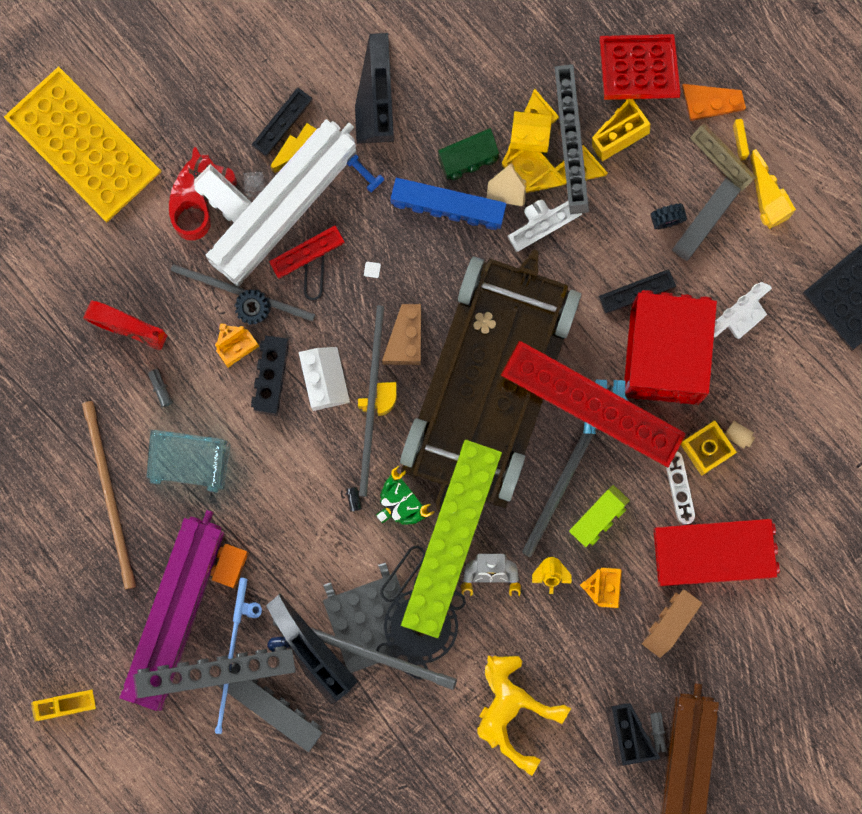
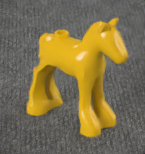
M488 655L485 676L492 692L495 694V698L489 708L484 707L479 716L482 720L480 726L477 727V734L481 739L487 741L491 748H495L499 744L501 753L510 758L517 767L525 770L526 773L532 776L541 759L535 756H523L513 748L508 738L507 724L518 714L520 708H526L562 725L571 708L566 705L545 706L508 679L512 672L522 666L523 661L520 656L497 657L494 655L492 657Z

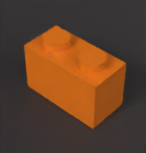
M228 544L220 547L217 558H219L218 564L213 566L210 576H213L212 581L236 589L249 552Z

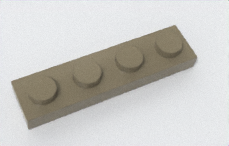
M705 123L690 137L735 185L741 188V192L756 178Z

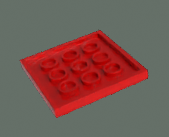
M674 34L600 36L604 100L680 98Z

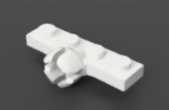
M538 200L524 210L528 218V224L507 237L515 251L518 252L581 216L582 213L570 215L568 201L550 210L543 200Z

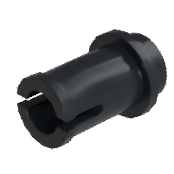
M358 487L346 489L347 493L345 495L348 496L350 512L362 510Z

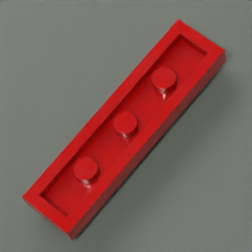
M336 225L270 260L269 263L277 278L280 279L345 242Z

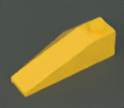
M755 149L750 154L753 174L756 176L754 182L761 213L760 218L762 223L770 229L788 220L796 209L786 191L778 188L777 178L774 175H769L768 165L757 149Z

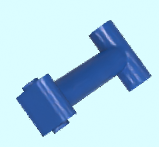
M355 154L347 161V165L349 167L353 166L370 183L366 188L371 193L385 179L381 175L375 178L358 161L359 157Z

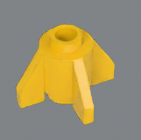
M555 557L544 559L532 574V583H542L543 580L545 585L549 586V594H553L554 586H557L561 579L562 583L572 582L570 572Z

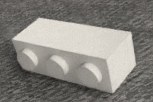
M211 164L194 180L195 190L200 195H205L214 208L218 207L228 221L232 220L235 222L252 203Z

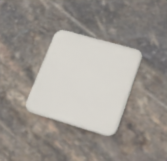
M366 262L364 276L378 278L381 264Z

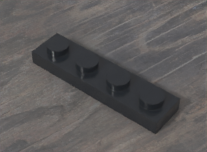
M297 87L251 144L252 147L265 157H268L313 101V98Z
M667 269L598 296V299L606 315L632 305L637 294L643 290L653 291V294L658 295L675 288L676 284L670 270Z

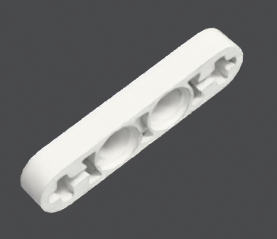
M677 451L674 456L679 459L676 461V467L680 466L681 470L676 469L671 472L670 468H674L673 462H671L669 468L666 467L677 520L680 524L688 525L694 521L695 512L683 457ZM673 474H681L683 477L682 483H675L672 480ZM679 492H684L687 495V500L683 503L679 502L676 498ZM689 504V507H686V513L691 514L688 521L685 518H681L684 511L683 508L679 510L678 506Z

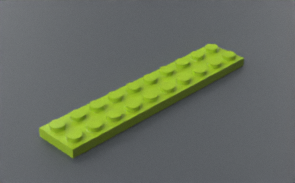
M468 440L464 441L401 626L439 638L502 452Z

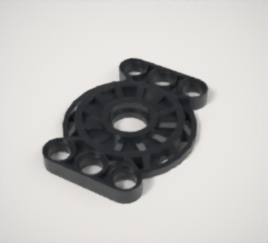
M418 575L415 577L414 586H415V583H416V580H417ZM413 590L401 594L390 605L385 616L384 632L387 643L379 644L376 651L379 652L382 646H388L391 650L389 656L397 658L400 655H404L407 657L408 663L422 665L425 669H428L426 663L442 658L449 652L456 640L458 620L454 610L462 609L466 603L464 595L456 590L453 597L460 596L463 603L459 607H455L450 603L448 611H452L453 615L449 616L447 611L439 638L427 634L418 636L413 633L412 629L401 626L410 598L401 604L398 601L409 594L411 597ZM396 604L398 607H397V609L394 611L393 616L390 617V616H389L390 611H391V609L393 608V606ZM451 619L455 621V632H451ZM387 620L391 621V633L389 634L387 632ZM449 636H454L451 644L446 648L444 645L447 643ZM393 637L395 642H391L389 638ZM441 649L444 651L442 654L432 659V654L437 653ZM428 656L429 660H423L422 657ZM405 672L406 674H408V675H410V676H412V677H414V678H416V679H423V678H421V677H418V676H415V675H412V674H410V673Z

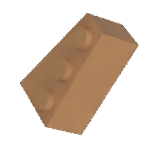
M421 304L401 305L382 360L383 365H421Z
M684 589L679 594L674 593L669 600L671 605L662 610L659 614L661 618L658 622L655 621L648 630L650 633L642 642L643 646L659 658L673 647L702 605V602Z

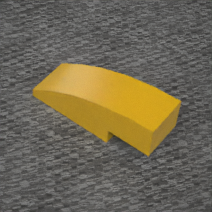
M306 123L297 138L290 135L271 164V170L274 173L279 172L317 129Z
M93 690L31 702L34 722L96 709Z

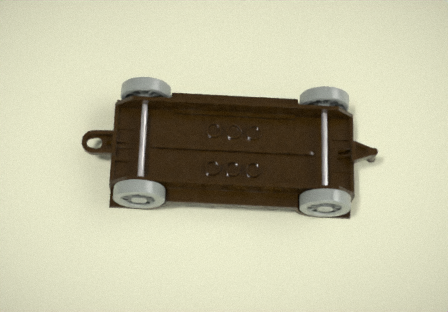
M536 249L531 251V254L522 263L520 268L490 258L486 263L483 259L473 256L465 273L458 295V302L460 303L454 315L419 417L414 420L400 459V464L403 465L401 473L405 471L407 475L415 478L418 476L442 485L436 500V509L439 513L465 440L502 452L486 500L490 501V504L506 509L508 501H511L526 458L525 452L544 399L502 377L501 374L519 341L557 361L582 295L580 292L567 290L569 285L538 275L539 252ZM486 312H490L492 314L491 320H494L496 325L493 329L489 328L487 334H483L481 328L476 330L473 326L474 322L477 321L475 316L478 313H482L484 316Z

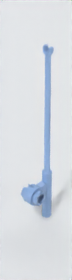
M240 578L228 659H232L234 655L238 625L241 622L242 614L249 618H257L262 613L260 604L256 602L244 603L248 580L245 578ZM229 683L224 684L218 724L215 729L216 734L222 733V721Z

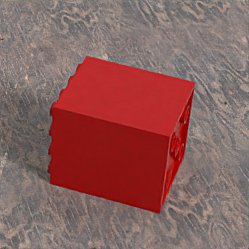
M643 290L637 294L630 310L624 374L626 398L699 405L706 398L710 387L717 301L706 296L696 299L692 298V295L683 294L681 297L673 296L672 293L667 292L657 295L653 294V291Z

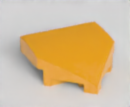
M220 323V332L215 347L217 348V353L229 368L258 348L259 345L248 329H245L243 326L234 327Z
M598 569L580 586L599 607L619 608L622 569Z

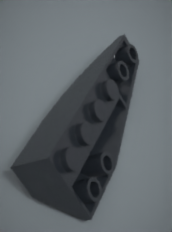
M388 33L369 35L355 103L357 144L394 142Z
M278 594L266 605L288 646L292 649L293 655L305 676L330 704L337 702L356 685L357 679L281 594Z

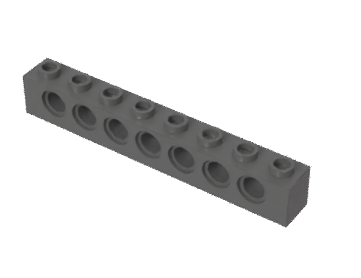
M573 64L555 66L570 215L588 213L589 207Z
M286 646L274 648L275 652L267 653V649L255 651L256 655L248 656V653L245 652L236 654V658L228 659V655L216 657L217 661L209 662L208 658L197 660L195 665H189V662L177 663L176 668H169V665L158 666L157 671L150 672L149 668L137 670L138 674L133 675L136 699L295 673L292 649L286 650ZM270 657H274L277 660V665L274 668L268 664ZM251 660H255L258 663V668L255 671L249 668ZM231 663L238 665L239 670L236 674H232L229 670ZM212 666H216L219 669L217 677L210 675V668ZM193 669L198 670L200 674L199 679L196 681L190 677V672ZM173 672L178 673L180 676V681L177 684L172 683L170 680V675ZM154 675L160 678V684L157 687H153L150 684V679Z

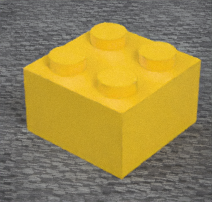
M716 421L705 426L681 443L682 448L701 476L737 453Z

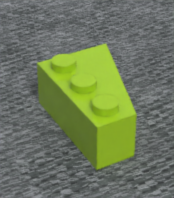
M612 485L569 532L585 547L589 543L593 546L600 539L598 534L602 530L606 532L613 525L611 520L615 516L619 518L627 510L624 506L630 500Z

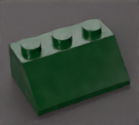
M491 128L438 150V161L447 180H457L463 176L462 174L468 171L473 173L479 170L480 166L485 164L487 166L492 165L499 159V151Z

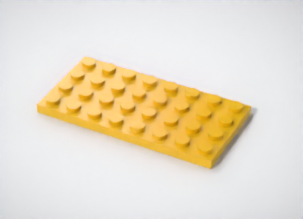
M59 66L4 116L13 128L106 223L161 173V170Z

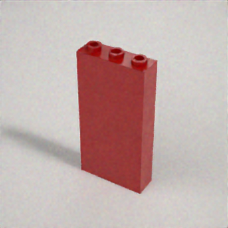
M772 519L655 527L653 529L658 587L777 578V574L780 573L779 562H776L775 554H778L777 543H774L773 535H776L775 523H772Z

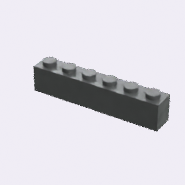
M233 663L231 673L236 674L239 668L236 663ZM258 679L229 683L228 694L307 752L311 751L323 734V731L320 730L322 728L321 725L314 720L311 723L305 719L306 715L299 709L292 710L289 707L290 703L284 698L277 699L273 696L275 692L265 685L262 688L258 685ZM222 684V685H217V686H219L221 689H223L224 684Z

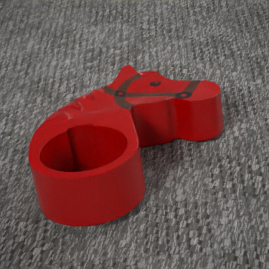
M196 147L193 148L192 159L180 171L172 187L169 199V216L176 233L181 238L191 241L204 237L211 227V217L205 195L202 196L195 190L194 180L211 164L233 186L236 187L237 185L235 174L230 168L215 165L209 155H200ZM193 207L201 210L204 213V221L199 228L193 231H185L178 227V218L184 209L187 210Z
M93 300L90 301L83 317L84 320L97 327L131 337L157 350H162L168 336L163 329Z

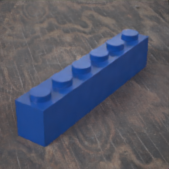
M401 178L395 179L391 195V204H394L396 208H412V211L417 213L425 211L434 217L446 216L456 222L464 220L473 226H478V224L485 225L490 230L501 229L506 209L505 202Z

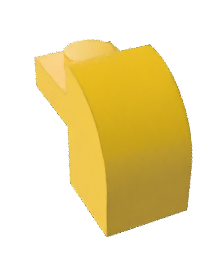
M396 382L377 383L375 409L378 411V416L389 413L396 404ZM368 398L358 399L359 409L367 412Z

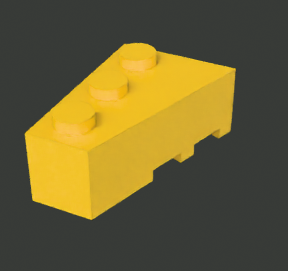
M626 99V102L615 111L610 120L606 121L592 137V148L602 162L650 134V123L633 99Z

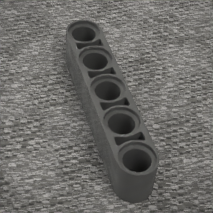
M726 178L672 251L685 261H688L736 198L741 188Z

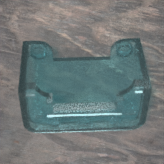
M151 430L146 478L152 484H161V481H173L202 485L207 487V491L218 492V489L224 490L230 443L217 438Z

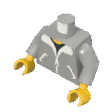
M477 554L474 560L466 564L463 578L464 583L461 584V593L463 595L466 590H469L470 596L473 595L472 582H510L509 595L512 596V591L515 590L518 592V596H520L521 585L518 583L517 565L508 560L505 554Z

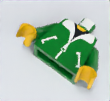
M400 466L392 470L380 493V503L384 509L378 512L376 516L382 524L391 517L396 524H416L435 513L434 511L429 513L427 507L431 504L423 506L401 477L406 472L404 471L399 474L397 469Z

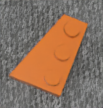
M682 84L690 121L746 109L742 90Z

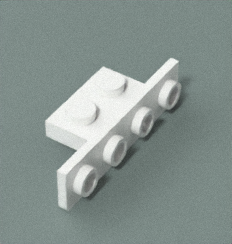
M763 282L755 284L750 292L740 297L731 308L726 309L723 315L715 320L714 337L729 327L735 338L740 339L767 314L758 300L772 289L771 286Z

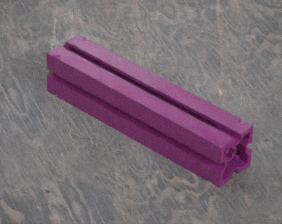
M206 510L203 521L192 516L189 519H183L181 530H179L125 680L124 689L120 694V699L155 711L163 710L168 694L136 699L133 675L138 674L137 670L149 668L151 672L157 671V667L169 665V668H176L177 663L181 660L207 587L211 570L225 536L220 526L210 523L214 513L212 511ZM176 672L170 675L171 682H173ZM155 675L152 676L150 684L153 687L159 686L160 678Z

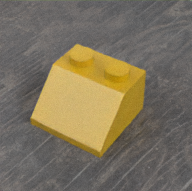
M514 111L510 149L547 153L552 116Z

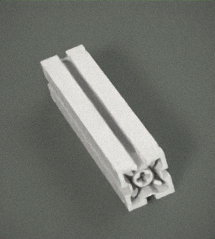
M326 119L321 124V127L311 135L218 240L214 248L206 254L209 263L239 287L243 280L253 272L347 165V161L357 154L354 143L355 139L349 134L354 126L348 123L340 132L341 128L334 121L330 123Z

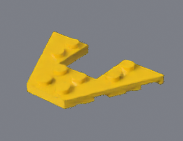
M534 89L524 112L551 115L552 125L559 119V116ZM509 145L501 165L505 169L509 164H513L515 171L522 179L526 180V193L567 185L564 161L554 168L541 152L510 149ZM583 145L586 180L607 176L608 172Z

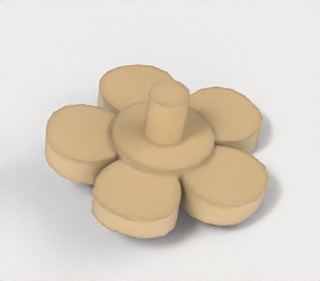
M486 312L484 316L482 313L476 314L475 319L477 321L473 324L476 330L481 328V332L487 334L489 328L493 329L496 322L491 320L492 314Z

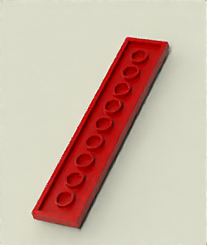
M519 341L501 374L502 377L667 468H669L686 435L683 431L522 341Z

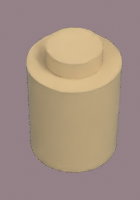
M734 420L725 433L728 440L743 449L745 446L750 447L755 439L752 436L754 432Z

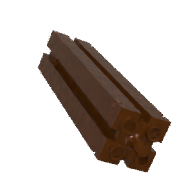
M695 683L693 695L680 693V697H675L661 814H706L719 702H714L712 697L701 696L703 684Z

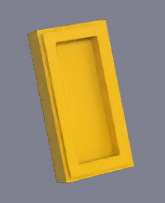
M737 119L733 124L739 160L743 161L749 156V149L743 120Z

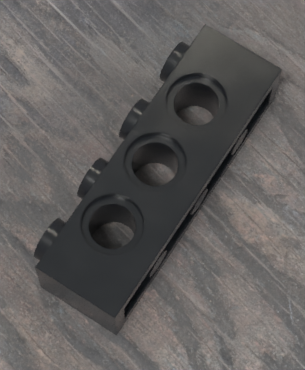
M265 335V340H261L260 352H263L262 359H258L257 370H260L259 378H255L254 389H257L256 397L252 396L251 408H254L253 411L255 413L278 416L289 349L288 338ZM270 353L278 354L275 361L268 360ZM272 371L275 373L273 379H265L267 372ZM265 390L272 392L271 397L268 399L262 398V393Z

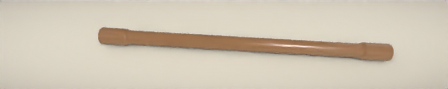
M93 401L82 403L99 471L120 562L124 588L128 590L136 588V583L128 558L97 424Z

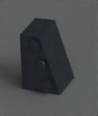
M631 703L606 707L617 766L661 759L651 744L649 736L645 733L642 723Z

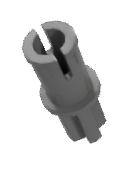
M158 369L150 371L148 375L154 387L153 392H156L161 407L172 404L173 402L166 389L168 386L164 384L160 371Z
M655 712L650 715L653 731L651 735L654 738L656 753H660L661 750L666 752L668 751L665 739L667 732L664 731L662 713Z

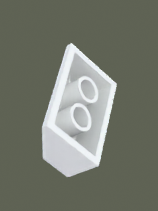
M315 348L299 352L312 411L350 403L338 348Z

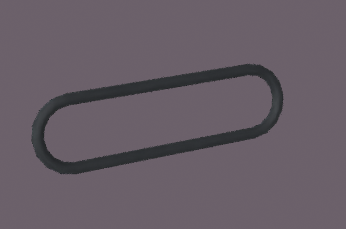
M324 255L321 257L320 292L315 298L307 295L308 263L305 264L304 295L312 301L319 299L323 292Z
M412 546L386 580L380 591L381 597L385 601L393 602L398 598L420 568L426 554L422 547ZM415 548L420 549L423 553L422 560L393 599H387L383 594L384 588L410 552Z

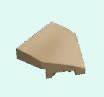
M512 163L488 182L487 199L523 206L525 204L526 180L522 179L515 171Z

